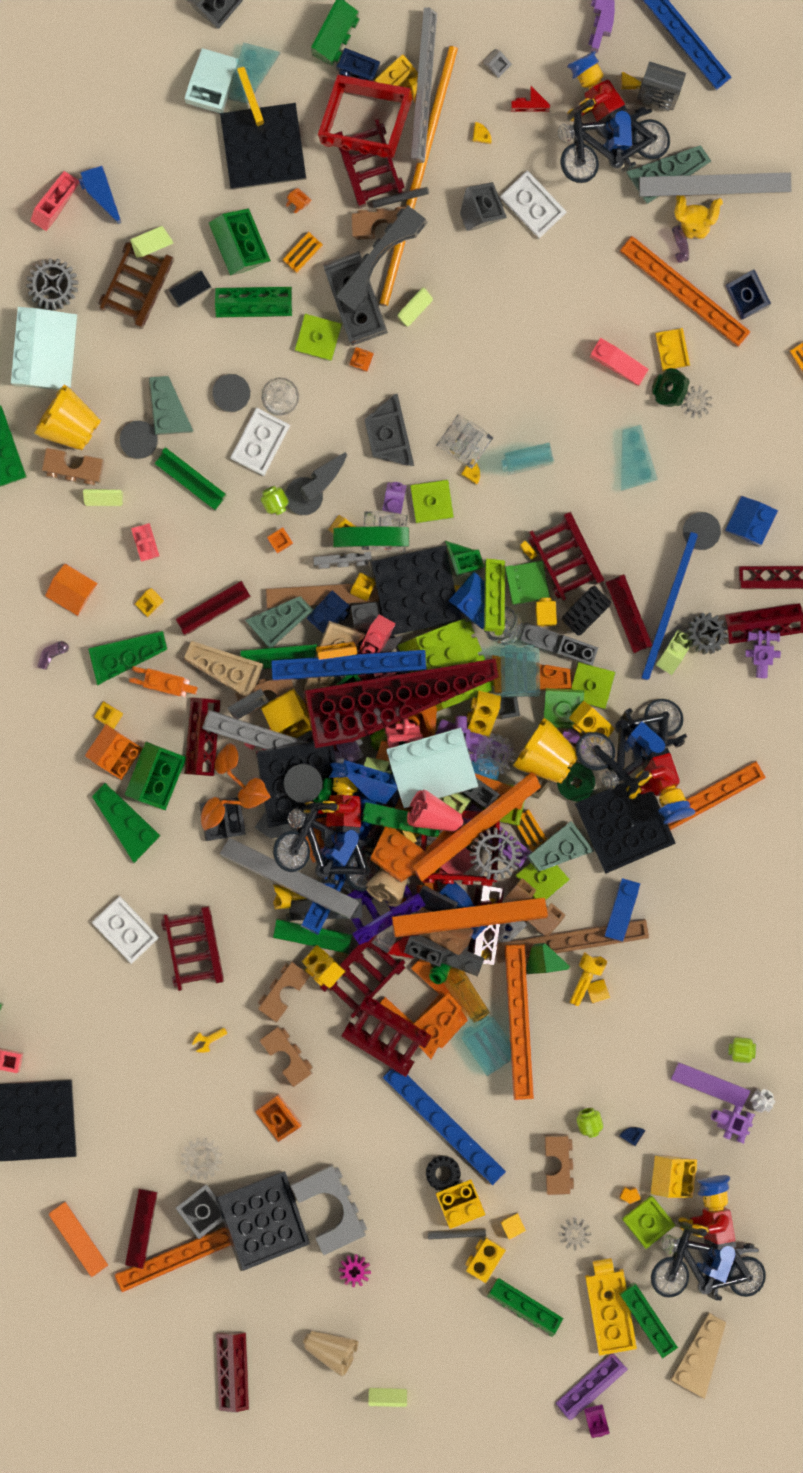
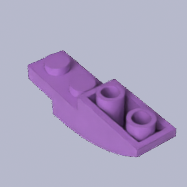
M592 0L593 13L600 14V16L596 15L593 26L597 27L595 34H591L588 45L592 46L591 52L596 51L598 53L602 36L610 37L615 13L614 0Z

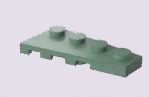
M700 145L634 170L626 171V174L639 192V177L690 176L711 163V160ZM645 196L642 198L646 204H649L659 196Z

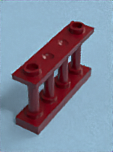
M378 119L375 120L376 128L349 136L364 140L379 135L381 143L387 144L384 137L387 134L384 123L380 124ZM342 131L335 133L343 136ZM338 147L359 209L366 207L368 198L397 189L398 194L403 193L402 189L405 186L402 177L398 178L391 157H386L388 164L360 173L359 171L355 172L353 165L358 161L376 156V154L358 153L354 155ZM391 171L394 182L368 191L361 189L360 183L363 182L362 180Z
M571 511L563 515L564 520H562V523L536 536L532 530L529 532L530 536L527 537L531 547H536L555 586L553 592L556 598H561L562 602L566 600L565 593L590 581H595L596 585L604 581ZM565 529L566 531L570 530L573 536L570 538L571 540L543 552L539 542ZM572 547L579 548L581 554L578 558L552 570L548 559ZM581 564H587L590 570L587 572V575L562 587L560 586L556 576Z
M210 906L202 907V912H199L197 915L170 920L169 914L163 915L164 919L161 920L163 931H167L175 976H172L174 988L178 987V991L183 990L182 984L210 978L215 980L216 984L224 982ZM201 922L205 925L203 933L173 939L171 927ZM199 941L208 942L209 949L206 952L177 958L175 946ZM207 959L212 961L213 968L210 971L186 976L180 975L179 965Z
M378 935L372 937L368 942L358 945L340 964L345 971L342 977H346L365 996L367 995L371 998L376 995L394 974L399 975L406 968L404 966L405 960L402 959L398 963L377 943L375 938ZM367 947L369 949L372 948L393 968L386 977L363 957L364 954L362 952ZM354 961L360 963L380 982L373 991L350 971L351 968L349 966ZM337 981L331 988H328L325 984L319 986L324 992L328 989L340 997L353 1010V1013L350 1015L352 1018L355 1016L359 1018L364 1011L359 1008L360 1005L337 985Z
M366 995L359 1007L364 1011L355 1024L349 1021L341 1037L406 1077L414 1064L411 1057L419 1045L426 1048L432 1036L383 1006L377 1000ZM370 1015L380 1020L372 1034L361 1029ZM386 1025L396 1030L388 1045L378 1039ZM403 1035L413 1041L404 1055L394 1049Z

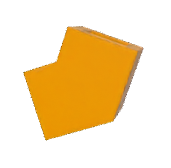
M624 1187L619 1198L629 1204L641 1200L636 1187L632 1189Z

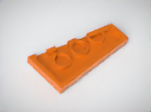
M492 655V659L496 658L499 678L494 679L495 694L546 691V688L571 689L570 669Z

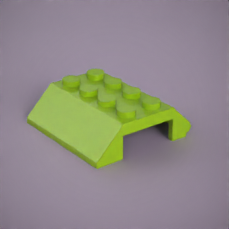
M465 619L435 629L398 645L400 652L425 650L427 670L485 660L484 655L479 656L478 654L482 649L477 637L472 638L471 636L475 634L471 621L466 622ZM494 680L437 704V712L476 697L478 691H492Z

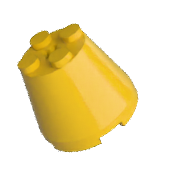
M63 384L57 392L56 398L53 399L41 417L34 434L82 451L93 435L91 434L94 429L96 430L101 419L71 388Z
M543 718L519 754L513 767L529 774L533 772L537 777L561 784L570 772L568 767L571 768L578 759L575 751L576 748L549 720Z

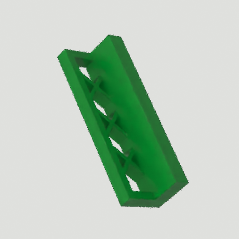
M292 287L215 288L216 318L292 316ZM242 294L248 295L247 297H240ZM260 294H267L268 296H266V297H260L259 295H260ZM288 294V297H279L278 295ZM219 295H229V297L219 298Z
M166 447L154 463L215 511L227 497L226 493Z
M318 645L240 651V654L243 658L262 663L263 669H271L272 661L315 658Z
M276 919L273 938L310 946L318 945L324 949L348 953L352 934L321 928L317 935L301 927L302 924Z

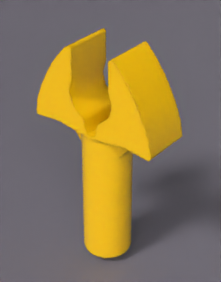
M222 1028L207 1037L202 1036L200 1032L192 1045L198 1041H205L204 1046L196 1050V1052H210V1043L227 1035V1030Z

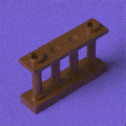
M130 241L125 243L121 262L106 295L102 294L98 304L103 312H105L108 306L132 317L135 321V326L143 329L171 269L174 258L167 254L165 258L161 257V259L151 254L139 257L156 265L159 269L156 276H151L127 265L130 255L136 256ZM126 272L148 282L151 286L149 293L145 292L144 294L120 283L119 279L122 273ZM117 289L141 300V303H143L141 310L135 311L111 300L114 290Z

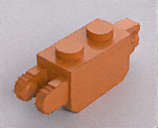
M135 666L132 668L134 672L144 673L146 676L144 681L130 678L129 682L179 697H186V693L197 694L198 687L189 685L190 680L184 677L149 668L143 669Z

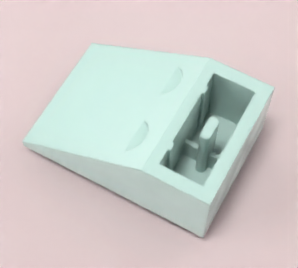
M202 48L185 95L186 104L223 113L239 59Z

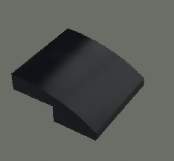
M236 797V798H229V799H223V800L239 801L238 797ZM205 802V803H200V804H199V805H200L201 814H202L203 807H204V805H205L207 802ZM224 804L225 814L222 821L217 826L206 831L204 830L205 841L246 835L241 805Z

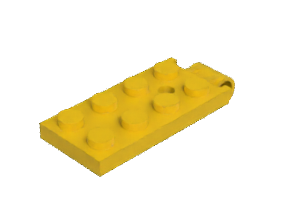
M612 1258L593 1261L595 1275H585L599 1356L635 1350L637 1346L631 1311L619 1295V1293L627 1289L624 1271L619 1269V1271L614 1272ZM606 1291H610L612 1293L610 1298H606L604 1296V1293Z

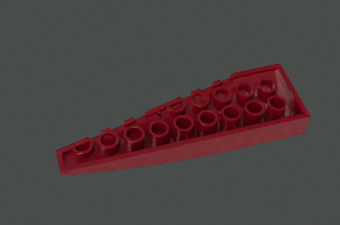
M496 658L304 691L314 746L319 748L354 742L499 678Z

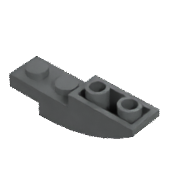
M527 622L524 623L519 637L521 642L593 666L599 648Z
M410 936L404 953L439 967L441 963H444L477 977L485 959L468 952V946L460 955H457L423 936Z

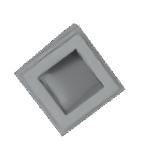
M494 49L482 61L498 78L512 65L498 49Z

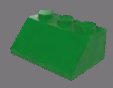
M336 0L311 46L312 56L331 66L334 62H338L342 55L341 48L343 45H347L351 38L349 34L351 29H355L360 21V18H358L359 11L345 0Z
M249 208L224 213L209 222L230 276L244 273L271 261Z
M146 741L124 795L166 811L186 757Z

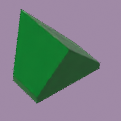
M445 541L456 577L485 567L479 549L474 550Z
M545 943L533 944L526 974L569 970L570 966Z

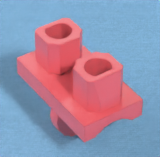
M150 523L131 528L141 562L160 557Z
M408 718L401 720V723L385 727L384 729L390 748L399 746L400 741H405L406 744L423 739L419 725L409 723Z

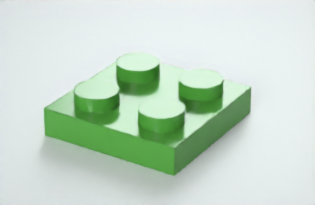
M546 688L544 718L557 728H573L572 725L574 723L569 717L584 701V690Z

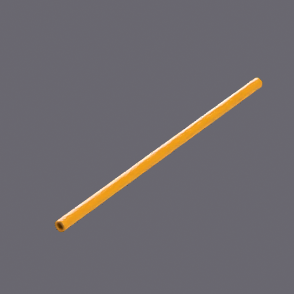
M449 46L429 117L425 162L417 163L410 191L420 189L458 51V48L454 46ZM418 197L408 199L405 207L409 205L415 209ZM406 241L394 246L379 301L381 305L388 306Z

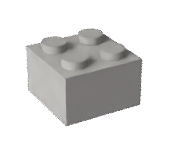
M207 1184L176 1207L198 1239H201L223 1221L215 1199L216 1196Z

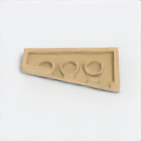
M329 621L319 646L354 642L357 646L360 640L364 638L365 633ZM307 678L302 692L329 687L335 678Z
M194 641L190 642L184 657L185 661L243 697L253 693L263 669L262 663Z
M710 1312L707 1314L671 1378L675 1383L703 1399L706 1397L726 1325L724 1320Z

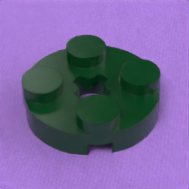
M668 368L665 370L666 372L659 374L655 378L652 385V394L655 395L656 402L665 407L680 406L687 394L690 381L681 371ZM673 383V388L669 391L668 386H672Z
M574 763L571 768L568 767L570 772L562 783L557 782V787L560 794L566 799L582 801L593 792L596 784L595 776L591 769L586 768L582 764ZM573 777L581 779L582 783L579 784V788L571 785Z

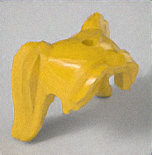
M677 195L674 214L676 220L681 222L683 235L690 239L694 237L704 239L708 235L711 225H714L718 220L720 206L723 204L722 199H715L711 203L710 208H706L702 205L687 206L685 196Z

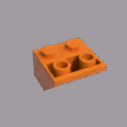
M106 724L85 756L96 765L122 780L143 748Z

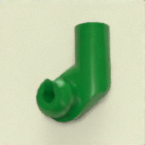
M323 778V788L320 794L313 800L315 803H322L330 798L332 795L333 778Z

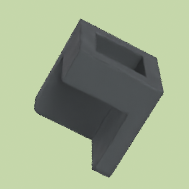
M517 697L500 701L499 713L501 719L520 716Z

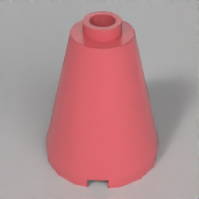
M419 790L411 801L410 806L413 809L412 813L408 812L407 822L413 827L455 832L463 825L461 813L427 790Z

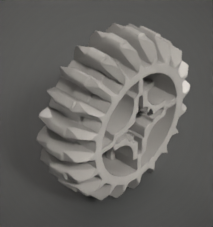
M49 258V264L47 265L42 260V267L35 264L37 271L30 270L34 277H27V280L32 283L26 286L29 289H33L28 294L29 296L35 295L32 301L37 302L39 300V307H42L45 303L46 310H49L50 305H52L53 310H56V305L59 304L60 308L63 309L64 305L62 302L65 301L69 305L68 297L75 299L71 292H78V289L73 287V285H78L79 282L78 280H72L77 277V274H70L73 268L70 266L66 269L67 262L65 261L60 266V259H56L55 264H53L52 258ZM59 270L62 273L50 276L46 271ZM40 276H42L45 284L42 290L38 292L37 284ZM67 276L68 287L65 293H63L60 285ZM47 278H49V280L52 282L57 281V283L55 284L57 285L56 287L59 291H57L52 286L48 288L50 284ZM52 292L56 293L59 296V298L56 299H47L43 297L45 294L48 295Z
M494 828V834H491L490 830L487 829L488 836L485 837L481 832L479 835L482 840L480 841L478 838H475L474 841L478 845H471V848L476 850V852H470V856H476V859L471 860V864L478 863L474 870L477 871L481 868L480 876L487 872L486 878L488 880L491 874H494L495 881L498 880V874H501V878L505 879V872L509 876L512 875L509 870L510 868L515 871L518 869L513 865L514 862L521 863V860L516 859V856H522L521 852H516L521 846H514L517 838L510 840L511 832L504 836L505 829L501 830V834H497V828ZM494 838L502 839L501 843L496 847H491L485 843ZM507 843L512 850L511 861L503 855V849ZM501 847V852L499 853L501 858L496 857L491 861L492 854H490V850L497 851ZM481 848L489 854L485 865L482 864L479 856ZM497 861L506 865L505 868L500 870L489 869Z

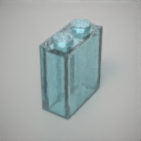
M550 443L504 453L503 459H501L503 472L507 471L508 476L550 466L554 462Z
M506 645L504 648H501V697H540L539 648H535V645H524V648Z
M486 1015L478 1021V1026L475 1028L470 1026L462 1032L464 1035L461 1036V1039L486 1076H489L511 1061L510 1040L493 1016L489 1018Z

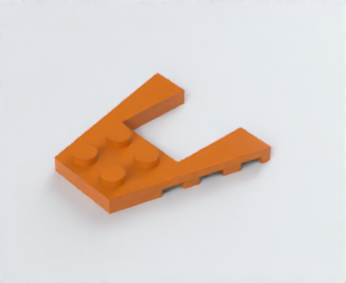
M400 797L395 809L412 812L413 807L404 809ZM385 827L371 855V861L398 881L403 882L415 873L413 866L455 832L442 831L429 848L424 851L398 832L397 829Z
M419 959L411 969L439 995L414 1022L449 992L444 983L435 984L430 980L429 972L433 966L422 959ZM386 997L380 1002V1004L412 1024L414 1023ZM461 1009L439 1045L440 1048H443L468 1021Z

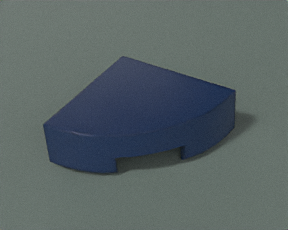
M630 1127L622 1131L619 1137L636 1146L646 1130L640 1127Z

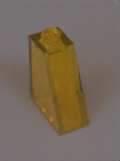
M452 967L447 981L472 1021L475 1023L483 1020L490 1011L467 974L462 970Z

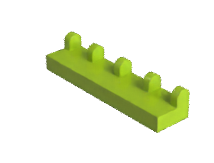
M486 558L484 631L495 632V635L500 636L505 630V560Z

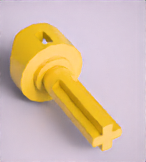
M273 884L274 890L277 893L273 900L275 910L290 908L292 900L307 899L279 884Z
M584 951L578 964L584 971L569 1001L571 1004L579 1006L593 975L601 976L608 962L605 958L601 956L591 957Z

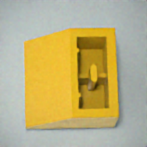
M294 689L261 706L270 729L298 738L311 730L306 704Z
M655 1156L651 1194L667 1198H693L697 1159Z
M472 1179L436 1193L450 1229L486 1215Z

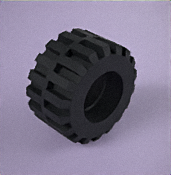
M592 586L570 607L561 620L577 636L582 635L610 607L611 601L596 586Z

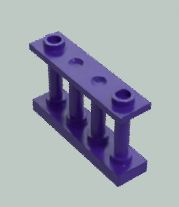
M406 884L403 894L406 901L396 907L388 905L390 911L380 916L371 901L374 898L367 891L355 890L347 896L353 899L361 898L362 906H366L373 918V921L365 926L359 918H351L357 929L352 934L359 945L368 942L372 937L392 926V917L410 915L413 912L419 911L421 907L425 906L420 895L416 894L413 896Z

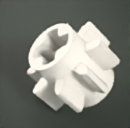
M757 1089L750 1099L754 1110L763 1113L764 1110L769 1113L776 1102L773 1100V1094L766 1089H763L761 1092Z

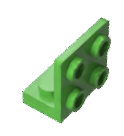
M542 561L505 567L512 606L550 597Z

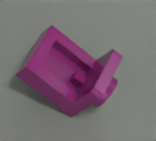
M603 1404L585 1408L584 1411L591 1438L610 1434Z

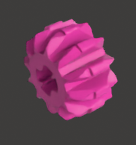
M358 1254L354 1255V1260L348 1255V1263L342 1260L341 1264L344 1267H339L338 1269L339 1272H345L340 1275V1279L347 1277L344 1284L348 1285L352 1281L353 1288L357 1281L359 1286H363L361 1279L366 1282L369 1280L364 1274H371V1270L366 1269L370 1266V1263L362 1264L365 1261V1257L358 1261ZM354 1266L357 1267V1270L360 1269V1272H357L356 1275H352V1272L349 1271Z

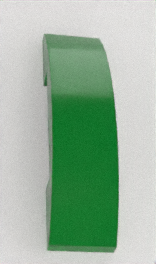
M409 527L333 528V547H409Z

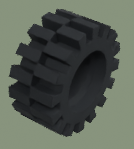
M441 1155L433 1158L428 1163L426 1178L430 1186L435 1188V1190L442 1191L459 1183L461 1176L460 1168L452 1157ZM440 1166H446L450 1169L451 1175L449 1179L441 1181L436 1177V1170Z

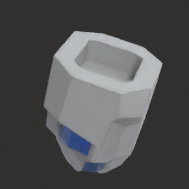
M524 921L500 924L498 939L501 942L511 941L527 924Z

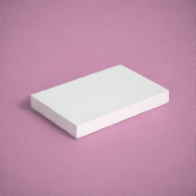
M528 170L500 196V199L538 239L567 213Z
M256 407L230 459L265 476L291 425Z
M121 896L112 902L92 922L131 964L159 938Z

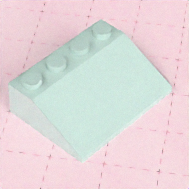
M18 307L11 384L13 386L59 390L65 384L71 388L77 314Z
M461 728L386 749L404 809L411 807V801L419 790H427L437 798H442L478 787L465 736Z

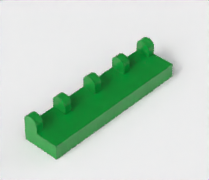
M367 802L364 803L361 822L434 838L439 836V830L409 825L407 822L408 811Z
M500 1278L495 1281L486 1296L501 1303L502 1307H507L517 1313L518 1317H523L533 1323L534 1327H539L546 1331L550 1337L556 1334L564 1319Z
M631 1283L627 1289L619 1293L662 1359L678 1348L636 1283Z

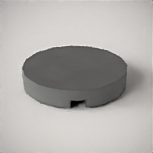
M227 374L221 376L216 381L212 396L220 409L226 412H237L248 404L251 390L243 377L237 374Z
M132 421L121 431L120 446L129 457L135 459L146 458L156 450L158 437L154 434V428L147 422Z
M300 477L293 480L285 492L289 500L288 507L294 513L301 516L316 512L321 507L323 501V492L308 504L299 492L301 487L313 481V479L308 477Z
M697 512L685 521L683 537L687 543L690 532L696 533L698 537L694 549L707 550L719 541L721 526L712 514Z
M296 765L288 770L284 778L285 791L296 802L305 803L312 801L322 790L321 774L311 765Z

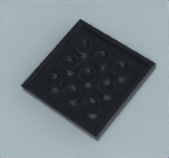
M296 103L260 107L259 109L264 120L263 125L260 126L256 125L251 109L220 113L231 190L306 180Z
M446 545L370 561L381 614L395 623L390 636L461 620L460 611L449 601L456 592Z
M314 741L256 751L259 776L271 798L264 802L267 826L270 828L295 823L297 814H309L303 811L302 807L305 805L303 802H296L288 796L284 788V778L288 770L299 764L311 765L316 768L321 774L322 782L323 778H329L332 773L330 764L336 762L333 745L315 748ZM332 786V795H337V792L333 791ZM317 813L315 819L327 817V814Z
M623 782L575 803L605 874L676 844L668 824H664V816L658 812L660 805L654 792L638 793L636 798L630 799L627 795L629 785Z
M72 1079L0 1084V1162L77 1157Z
M285 1171L215 1198L240 1271L247 1270L310 1244Z

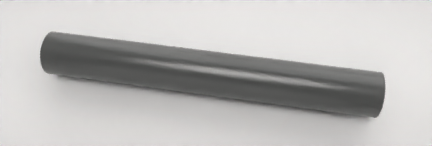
M424 187L372 201L373 207L377 208L428 195L429 189Z
M486 1229L428 1232V1240L486 1236Z

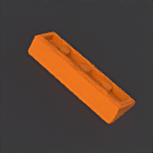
M66 1202L49 1212L50 1218L91 1277L108 1266V1263Z

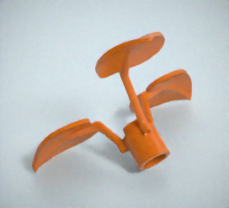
M232 743L227 744L217 755L215 769L219 774L227 772L243 789L238 793L239 801H220L217 797L207 801L201 814V824L205 831L217 826L222 821L225 814L224 804H239L246 809H250L271 798L261 779L253 778L245 786L231 773V769H234L238 763V751Z

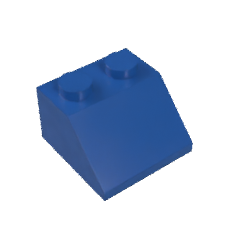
M741 496L725 531L760 547L778 510L759 501Z
M473 572L449 601L472 623L483 630L485 581Z

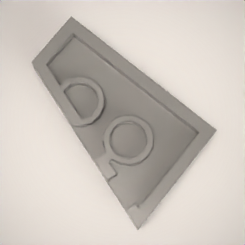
M371 551L364 552L363 555L350 553L344 556L313 557L314 566H318V569H329L330 565L336 564L338 568L349 567V563H356L357 566H367L368 562L372 561Z

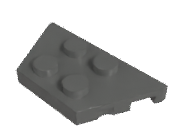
M397 393L364 419L374 458L412 467L414 466L413 457Z

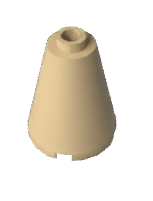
M381 868L366 884L368 888L366 890L379 902L385 900L388 901L387 905L396 907L402 901L408 878L400 882Z
M312 1331L310 1334H306L303 1344H305V1349L343 1377L354 1360L353 1351L357 1352L359 1341Z

